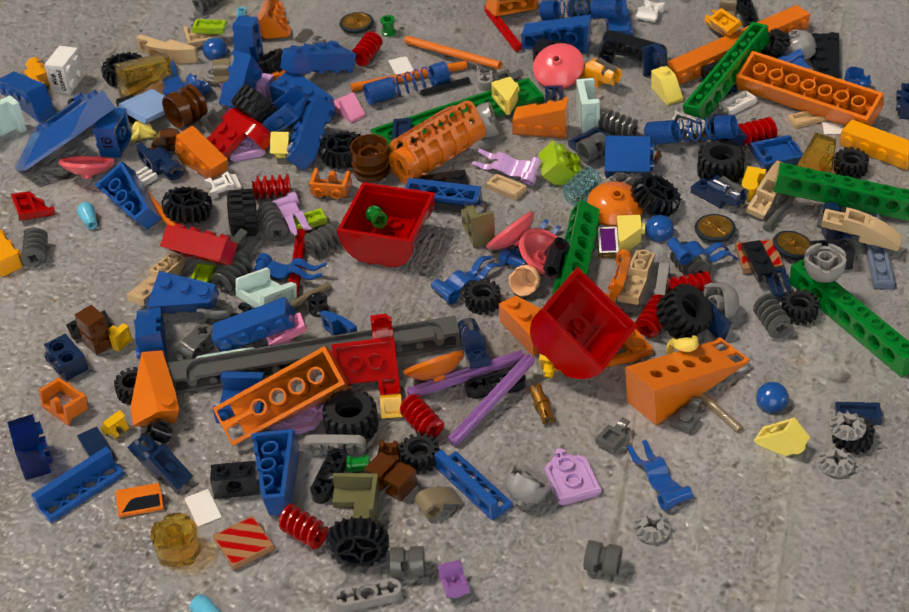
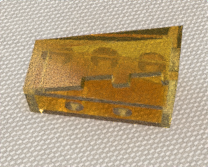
M162 53L115 64L120 97L131 94L135 96L139 92L142 93L150 85L156 84L172 74L170 57Z
M815 132L797 166L830 172L833 169L836 139Z

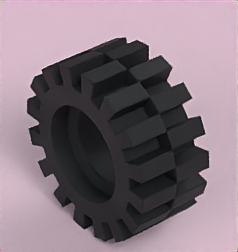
M776 28L771 29L769 32L770 42L762 50L761 54L777 59L783 55L785 56V51H788L787 46H790V35Z
M282 49L271 50L257 60L258 65L263 70L262 73L272 74L282 69L280 68Z
M846 147L844 151L840 149L839 152H836L833 170L837 175L857 177L858 179L866 175L869 155L865 154L864 150L860 152L859 148L853 150L854 147H850V149Z
M480 279V282L474 280L473 284L470 282L465 287V306L469 311L472 310V313L478 312V315H482V312H485V315H487L489 311L493 313L495 309L499 308L501 293L496 282L492 281L490 283V279H487L486 282Z
M796 288V292L791 289L789 293L786 292L782 296L781 306L790 317L791 324L796 322V325L800 326V323H803L804 326L807 325V321L811 324L813 320L817 319L819 299H817V295L813 296V292L807 293V289L800 291V288Z
M130 367L126 368L127 372L122 370L120 372L121 376L117 374L116 380H114L117 397L123 404L127 402L128 405H131L134 387H128L136 382L137 367H133V370H130Z
M866 417L864 419L866 432L861 438L847 441L832 435V441L837 449L841 447V449L845 448L848 453L855 452L856 455H860V451H862L864 454L873 445L874 424L872 422L869 423V419Z
M417 433L416 437L411 434L409 435L410 439L405 437L404 442H401L399 447L400 461L412 466L416 470V474H419V471L425 474L427 469L431 472L433 466L436 468L434 454L439 451L438 441L434 440L432 435L428 438L426 433L421 436V433ZM417 451H425V452H427L426 454H424V455H422V456L412 455L413 453H415V452H417Z

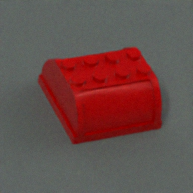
M362 182L337 229L340 243L353 258L360 262H366L370 265H385L389 268L404 265L410 259L414 251V244L425 221L430 217L434 209L435 193ZM370 206H379L382 212L388 216L387 224L383 228H375L366 218L365 213Z
M577 267L533 317L530 325V336L538 352L550 360L555 369L571 378L589 379L599 375L606 368L638 325Z

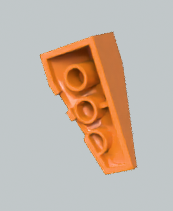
M265 0L257 15L260 33L265 39L289 37L291 34V27L287 25L288 18L284 16L285 10L282 2L279 0Z
M163 351L141 353L130 406L133 427L148 426L151 421L156 422L157 418L170 422V424H174L177 421L179 407Z

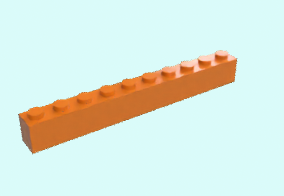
M795 5L756 23L768 25V32L776 28L790 33L792 30H805L809 28L810 13ZM747 27L736 31L731 36L726 35L667 61V66L676 75L678 84L681 85L702 76L701 67L721 60Z

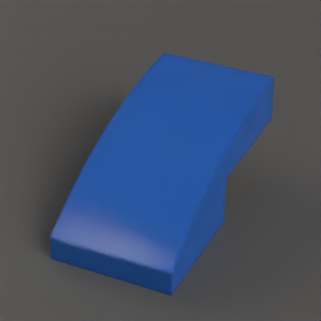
M324 310L320 312L322 327L332 336L357 332V326L343 316Z

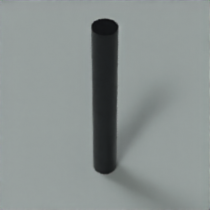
M465 77L420 90V94L423 97L469 84L470 78Z

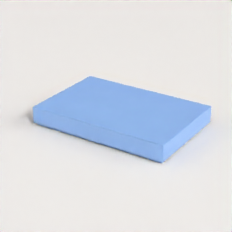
M150 89L119 103L118 108H126L127 115L143 124H147L165 115L162 107L164 95Z

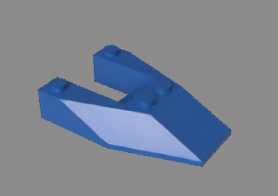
M96 89L90 93L82 94L80 92L73 97V102L50 120L35 127L36 131L32 133L15 167L16 171H26L113 110L115 106L103 90L96 91Z

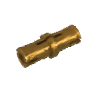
M535 384L537 391H535L532 385L529 388V393L534 400L533 406L539 412L542 423L544 425L549 424L547 417L550 423H553L555 416L550 408L549 398L545 397L541 384Z

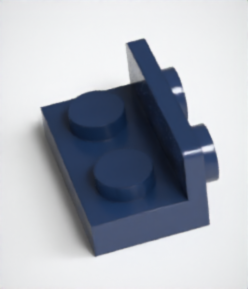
M657 42L642 47V74L644 77L651 75V70L667 66V52Z

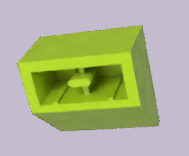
M553 140L538 153L539 159L542 160L540 166L542 177L554 185L577 184L584 181L580 157L576 153L568 151L563 144Z

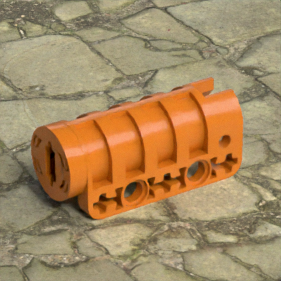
M464 101L456 106L447 107L393 139L390 143L389 164L394 175L404 184H407L409 178L420 179L422 175L433 171L485 137V126L475 105L471 101ZM467 107V112L462 113L461 110ZM424 129L428 130L426 133L422 134V131ZM416 138V141L412 143L411 139ZM403 142V146L397 149L396 146Z

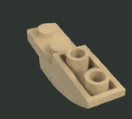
M141 34L136 37L139 51L146 53L148 59L165 63L173 60L177 64L197 63L199 61L197 49L194 46L172 39L163 42Z
M777 160L769 169L746 210L747 213L764 220L775 199L780 194L773 192L780 161Z
M848 207L845 213L825 209L821 227L860 236L859 242L899 251L902 235L880 219Z
M648 250L635 251L623 288L619 293L618 302L636 305L642 302L652 272L655 253Z
M177 253L166 255L149 269V277L127 294V301L145 306L149 301L158 272L162 271L179 276L187 261V257Z

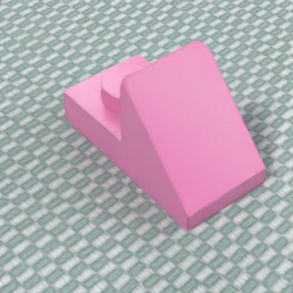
M353 92L334 101L335 111L350 123L365 117V112Z
M300 312L295 314V327L266 337L269 346L295 342V337L306 332L308 328Z

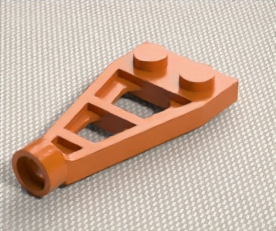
M625 249L619 250L616 254L615 262L618 267L608 285V293H605L614 303L623 288L632 259V254Z
M635 329L622 345L626 352L616 354L606 367L642 359L653 354V347Z

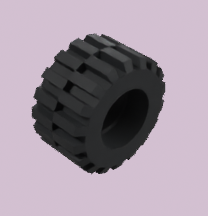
M243 84L231 100L235 108L241 110L260 124H263L264 120L278 110L269 99L246 84Z
M712 140V142L702 145L698 150L697 172L701 179L704 178L709 181L718 175L720 177L725 176L732 182H738L743 177L745 151L737 143H732L729 140Z
M252 188L229 190L227 193V212L230 234L234 237L242 228L247 231V236H256L258 220L254 191Z
M679 284L660 298L656 307L658 309L656 311L657 316L660 318L658 319L659 323L663 325L662 328L665 331L667 330L670 336H675L676 339L692 338L693 335H699L710 326L713 321L712 317H714V313L711 311L713 308L709 304L708 297H705L702 291H699L695 286L692 287L690 284Z
M347 389V391H339L338 394L331 395V399L325 401L322 414L326 435H361L366 439V442L367 439L374 437V433L378 430L377 426H379L377 407L374 398L368 396L367 392L361 393V390L358 389L355 391Z

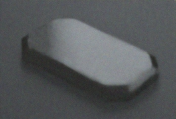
M303 29L294 38L295 41L305 43L312 36L313 30Z

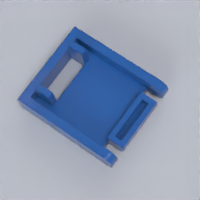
M790 135L750 143V152L762 169H766V171H769L777 160L792 165L803 164L806 160L803 152Z

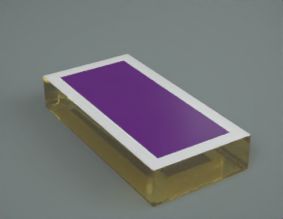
M598 227L599 258L616 257L619 251L617 227Z

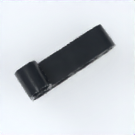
M610 30L603 36L598 50V58H602L612 64L615 55L642 62V47L656 42ZM659 44L668 53L667 47Z

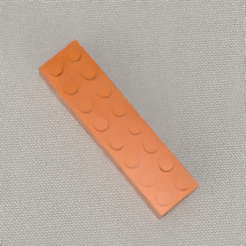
M755 51L751 52L736 75L738 90H746L752 95L800 111H808L809 114L815 116H823L827 120L844 126L851 120H855L872 127L884 107V93Z

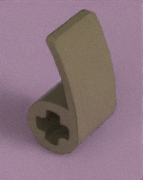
M720 0L719 9L722 8L735 17L737 0Z
M229 58L212 60L214 84L228 82L230 72L227 70L231 66Z
M452 487L427 488L421 490L415 497V503L427 519L439 516L443 511L444 504H463V501Z

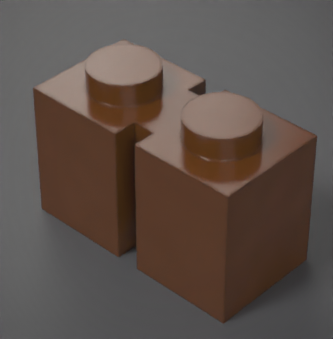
M93 305L74 314L83 344L95 355L112 346L106 318Z
M380 452L364 468L365 473L378 474L380 491H383L390 485L385 490V493L401 502L418 485L416 470L412 466L402 462L398 463L395 457L388 456L383 452Z

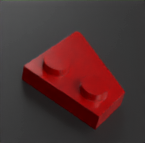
M30 191L11 194V200L19 221L55 215L53 206L47 207L42 199L37 198Z

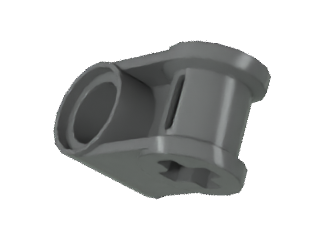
M209 324L196 326L189 335L179 342L177 346L178 354L187 359H194L196 356L205 355L214 348L215 344L212 342L211 326Z

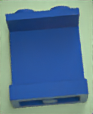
M295 85L273 102L278 110L264 120L262 125L270 133L283 131L299 119L308 96Z
M606 136L605 177L612 176V172L647 174L653 171L654 160H650V154H654V143H650V136Z
M222 371L223 392L220 404L264 380V372ZM263 402L255 406L257 413L261 412ZM230 405L218 410L222 421L235 416ZM213 410L216 423H220Z

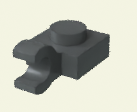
M509 69L493 74L492 79L497 81L511 77L514 82L522 80L524 74L521 69L510 73Z
M224 106L216 112L213 108L200 121L212 133L223 122L221 117L228 109Z
M233 306L199 307L196 311L203 312L205 317L198 318L197 322L205 323L209 318L216 319L219 322L230 318L233 314Z
M694 396L688 409L681 407L671 419L670 426L690 435L700 422L701 415L699 413L702 410V406L699 405L702 399Z
M622 417L614 427L608 424L595 438L596 444L614 454L627 440V434L630 431L627 425H629L630 421Z

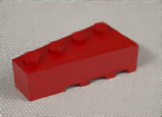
M178 223L175 226L167 224L160 247L181 256H189L194 259L231 266L238 245L231 241L232 237L220 234L218 237L216 233L205 230V233H201L202 230L195 227H190L189 230L187 226Z

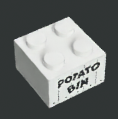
M59 46L44 64L53 93L70 95L85 76L81 56L79 55L78 48Z

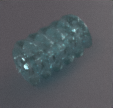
M592 167L582 168L580 172L563 186L562 193L568 203L576 205L580 199L584 200L596 186L600 185L601 176Z

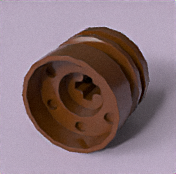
M187 84L183 88H179L177 92H172L162 98V107L165 115L177 129L189 126L193 121H198L208 113L204 97L192 84Z
M366 134L355 138L351 142L350 153L354 176L364 182H375L386 178L391 169L387 140L377 134Z

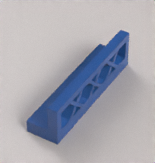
M409 178L405 187L407 189L427 192L436 191L435 201L469 206L481 205L482 202L481 186ZM447 193L456 194L452 197L446 196Z
M104 447L31 494L36 509L51 524L123 477L125 473L114 462L111 451ZM111 468L116 471L110 476H103ZM89 482H97L92 488H85V485ZM78 494V497L75 499L66 500L69 495ZM52 506H59V509L52 514L47 511Z
M443 450L434 454L436 469L490 520L493 521L513 507V502L457 451L449 456ZM498 501H501L503 505L498 507Z

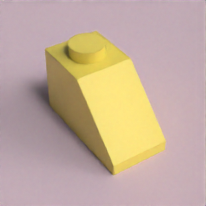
M668 66L651 70V88L666 105L669 106L682 102L683 96L676 75Z
M511 77L491 82L492 98L506 115L512 112L518 101V92H520L518 83L514 82Z
M271 132L270 153L275 155V158L286 159L288 154L286 150L291 143V133Z
M640 215L617 216L619 250L625 249L630 251L641 243V234H645V223H641Z
M794 417L764 426L754 439V442L783 456L798 455L805 450V445L810 436Z

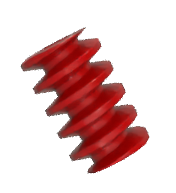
M372 31L365 33L355 48H353L352 52L356 53L355 63L357 65L367 66L380 50L383 40L379 34Z
M771 117L738 125L747 135L741 147L745 143L750 145L752 142H757L758 139L762 141L765 138L766 140L771 139V137L776 138L778 135L777 125Z
M288 173L285 175V179H282L281 174H278L277 180H275L273 175H271L270 180L265 175L263 181H260L259 177L256 176L255 182L252 180V190L255 193V199L257 200L259 195L261 199H265L267 194L271 199L273 193L276 198L280 197L281 192L284 197L287 196L288 192L291 193V182Z
M705 271L703 274H688L687 278L684 275H681L679 279L676 276L672 277L671 280L668 278L667 288L669 292L679 284H690L692 287L695 286L699 291L703 292L706 288L704 286L712 283L708 271Z
M653 295L635 322L638 325L635 329L648 338L657 337L663 327L659 323L658 319L660 318L657 316L656 311L658 309L656 307L660 298L664 295Z
M411 394L400 405V414L417 433H421V436L426 433L428 438L431 435L435 438L443 431L444 422L426 404L424 399H421L420 395Z
M295 504L286 506L279 519L281 531L301 541L304 545H308L311 549L319 548L326 540L329 531L328 526L324 527L322 520H317L315 516H310L308 512H303L301 508H296Z

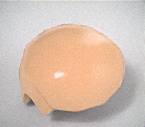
M521 265L515 268L514 272L509 276V287L518 296H528L538 289L541 283L540 274L530 265Z

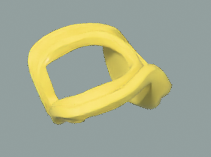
M136 121L132 126L130 142L135 143L142 139L155 138L158 133L153 130L150 123L143 124L140 121Z
M693 335L692 338L670 339L666 346V354L674 353V348L682 352L696 350L699 345L698 337Z

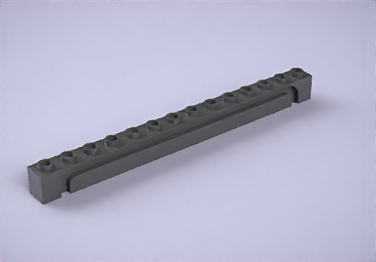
M456 316L392 326L396 358L461 347ZM372 329L170 362L169 373L176 394L223 387L221 381L222 371L264 372L266 379L324 346L332 352L331 344L373 339Z

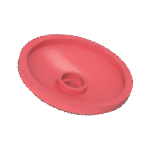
M564 43L553 44L544 48L536 56L533 64L534 76L543 87L561 85L562 89H565L575 84L576 79H580L584 71V59L580 51L574 46Z
M71 156L59 159V164L67 171L81 175L83 179H91L93 175L101 174L114 165V159L101 156Z
M534 212L526 213L499 233L486 245L487 249L503 250L513 244L515 247L519 246V239L522 234L531 229Z
M532 228L525 231L520 237L519 250L528 265L534 267L539 274L547 276L543 270L546 258L545 250L558 236L544 229Z

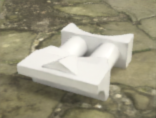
M645 0L644 5L638 8L636 18L645 22H655L658 19V12H664L665 2L653 3Z
M228 171L219 179L212 181L211 178L204 180L206 188H211L209 193L212 200L219 198L218 194L224 191L242 189L236 174H230Z

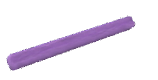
M518 350L491 359V366L475 369L467 367L446 374L445 380L434 383L433 379L410 386L407 388L408 396L411 394L424 396L465 382L470 378L480 377L516 365L525 355L522 350Z
M526 354L450 434L448 441L452 445L458 446L531 368L534 364V357Z

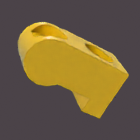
M747 167L742 181V187L748 190L746 201L753 199L758 186L766 175V169Z

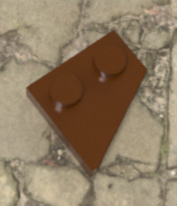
M167 128L166 130H160L151 144V150L164 147L168 151H175L176 135L179 134L178 129Z

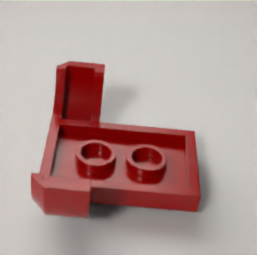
M229 108L221 117L223 122L206 138L228 158L247 136L265 151L270 145L271 133L262 124L241 110Z
M386 313L370 315L373 339L331 344L332 353L350 385L378 382L380 396L394 395L401 392L392 318Z

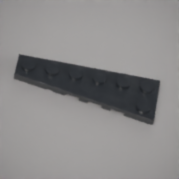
M812 33L811 35L814 37L817 45L815 54L810 57L813 70L839 78V33Z

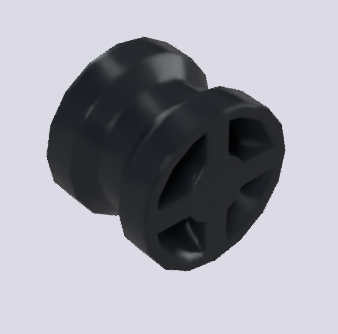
M316 292L308 297L310 315L321 317V311H329L328 299L324 293Z

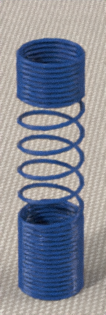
M543 0L539 7L542 21L559 19L560 15L564 18V0H560V2L558 0ZM569 0L567 1V11H568L569 17H571V16H572V13H573V3H572V0H570V1H571V7H572V9H571V14L569 13V8H568ZM575 0V12H576L577 16L580 15V11H581V3H580V0H578V1H579V13H577V9H576V2H577V0ZM583 0V11H584V14L587 15V14H588V9H589L588 0H586V1H587V12H586V13H585V9H584V1H585V0ZM591 0V19L620 18L623 12L622 0ZM561 1H563V5H564L563 15H562V13H561V7H560V6H561Z
M442 61L429 65L428 69L422 67L421 73L415 69L413 74L406 72L404 77L398 74L396 80L390 76L363 85L366 101L369 105L394 99L396 98V88L398 95L401 97V90L397 82L398 76L403 78L406 91L409 94L410 91L406 82L407 73L411 75L414 89L417 92L418 87L414 79L415 71L421 75L422 86L425 89L426 83L422 76L424 68L429 73L432 86L450 82L449 68Z
M733 114L715 116L714 130L716 137L711 138V122L709 117H706L705 129L708 136L706 139L701 138L702 122L698 117L696 120V130L699 137L696 140L692 138L693 123L690 118L687 120V130L690 136L688 140L683 139L684 123L682 119L678 123L675 120L647 122L644 127V136H650V143H654V145L679 143L681 140L688 142L690 139L697 141L699 138L706 141L708 137L712 140L716 138L731 139L735 138L738 134V122ZM707 118L709 121V133L707 130ZM698 119L700 121V134L698 131ZM689 120L691 122V135L689 132ZM680 121L682 122L683 128L682 135L680 132Z

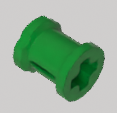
M392 15L382 16L380 19L383 26L382 35L385 37L394 36L396 34V29L394 28L395 17Z
M373 205L366 210L365 216L375 228H383L387 224L388 216L382 212L379 206Z
M366 454L364 457H351V455H347V472H365L364 468L371 462L370 454Z

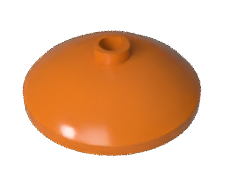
M617 181L605 182L596 186L590 192L587 203L600 209V224L608 227H617V216H642L644 209L638 207V203L633 201L631 185Z
M463 350L445 354L409 367L403 373L408 378L419 381L433 379V382L436 383L445 380V375L456 369L465 354Z

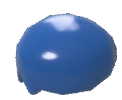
M219 37L207 39L203 44V54L208 59H219L223 55H227V44Z
M849 67L846 69L845 81L866 88L871 86L870 75L865 76L863 68Z
M189 74L186 77V85H194L201 92L202 96L212 90V87L204 80H197L196 75Z
M652 216L646 222L645 235L650 240L661 242L673 237L674 225L667 216Z
M764 383L757 390L756 404L763 411L777 413L788 406L789 394L787 389L780 383Z

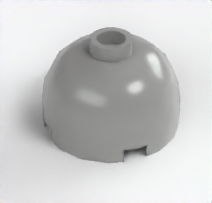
M792 30L788 33L790 35V46H787L788 51H785V56L799 48L804 53V61L815 54L817 45L814 37L808 31Z
M487 102L477 106L476 109L486 130V135L483 138L489 139L500 135V126L495 118V112L491 103Z
M817 243L810 246L806 250L804 267L807 274L817 282L828 283L837 280L845 270L847 261L845 251L834 244L821 246L822 243Z
M724 282L706 284L704 286L706 288L703 291L704 296L708 297L729 320L732 319L739 309V297L735 288Z
M511 464L507 472L505 484L507 492L513 497L512 501L520 506H525V503L532 505L541 502L547 496L552 482H544L546 477L535 470L525 466L520 470L516 468L517 464Z

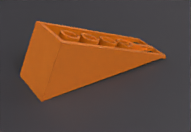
M718 338L715 341L698 345V348L692 352L678 351L625 367L627 402L657 426L676 413L681 407L689 404L694 396L699 397L701 393L708 391L749 363L750 359L722 338ZM719 344H724L728 349L719 351L715 347ZM738 355L743 360L735 363L728 357Z
M324 346L213 407V410L231 445L235 446L251 438V433L263 432L324 403L327 399H331V395L338 394L339 391L344 392L352 388L333 353ZM322 374L321 380L316 382V377ZM303 383L302 390L296 392L297 385ZM279 393H283L284 399L277 403L275 400L276 396ZM263 402L265 405L264 411L257 413L255 406ZM230 405L235 416L222 421L218 410ZM240 424L245 434L232 440L228 429Z

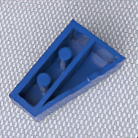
M239 15L232 25L234 50L252 55L257 62L261 56H264L258 17Z
M236 50L232 52V55L235 57L232 67H228L227 71L230 72L228 82H224L219 99L220 106L222 108L225 106L228 110L229 108H235L231 100L243 84L255 89L258 80L262 77L263 71L252 55Z
M159 271L146 307L147 309L161 307L162 313L170 314L185 311L189 313L197 312L196 310L199 307L212 308L215 306L219 291L216 284Z
M161 307L137 311L136 319L134 320L137 359L141 358L142 352L163 351L166 363H168L165 323Z

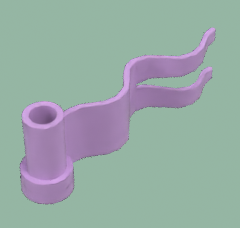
M478 149L480 154L491 160L498 161H494L491 164L473 161L472 165L484 170L496 169L511 177H521L520 180L524 184L534 186L537 180L536 175L542 163V160L532 157L531 161L517 160L502 152L493 154Z
M295 191L288 193L285 197L271 201L277 203L292 235H298L294 216H296L304 230L309 231L312 229L308 225L303 211L298 209L300 204Z

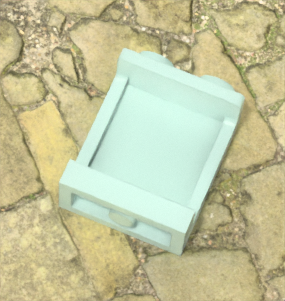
M594 78L576 79V108L582 133L598 127L600 119L599 99H594Z
M10 95L0 100V137L15 129L20 133L27 131L19 102Z
M266 267L236 278V296L254 308L286 297L290 302L297 298V285L293 282L279 285L270 279V269Z

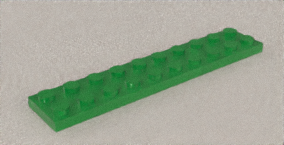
M529 78L517 81L520 92H518V101L512 112L515 111L516 107L538 104L545 101L544 94ZM492 90L406 118H411L413 128L443 109L453 105L456 106L464 101H471L475 107L490 102L494 109L495 117L505 115V112L492 98ZM466 107L461 112H467L468 108ZM393 122L370 129L371 134L383 136L387 140L389 152H391L390 143L392 141ZM424 129L422 131V134L426 133L428 130ZM416 138L411 139L412 143L416 141Z

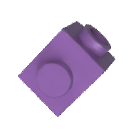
M460 560L438 565L441 586L446 598H459L464 594L470 593L469 584L464 576Z

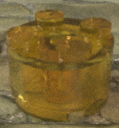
M171 513L164 516V520L159 523L157 521L151 528L150 537L156 557L162 566H190L196 561V557L201 550V540L195 521L190 519V516L184 513Z

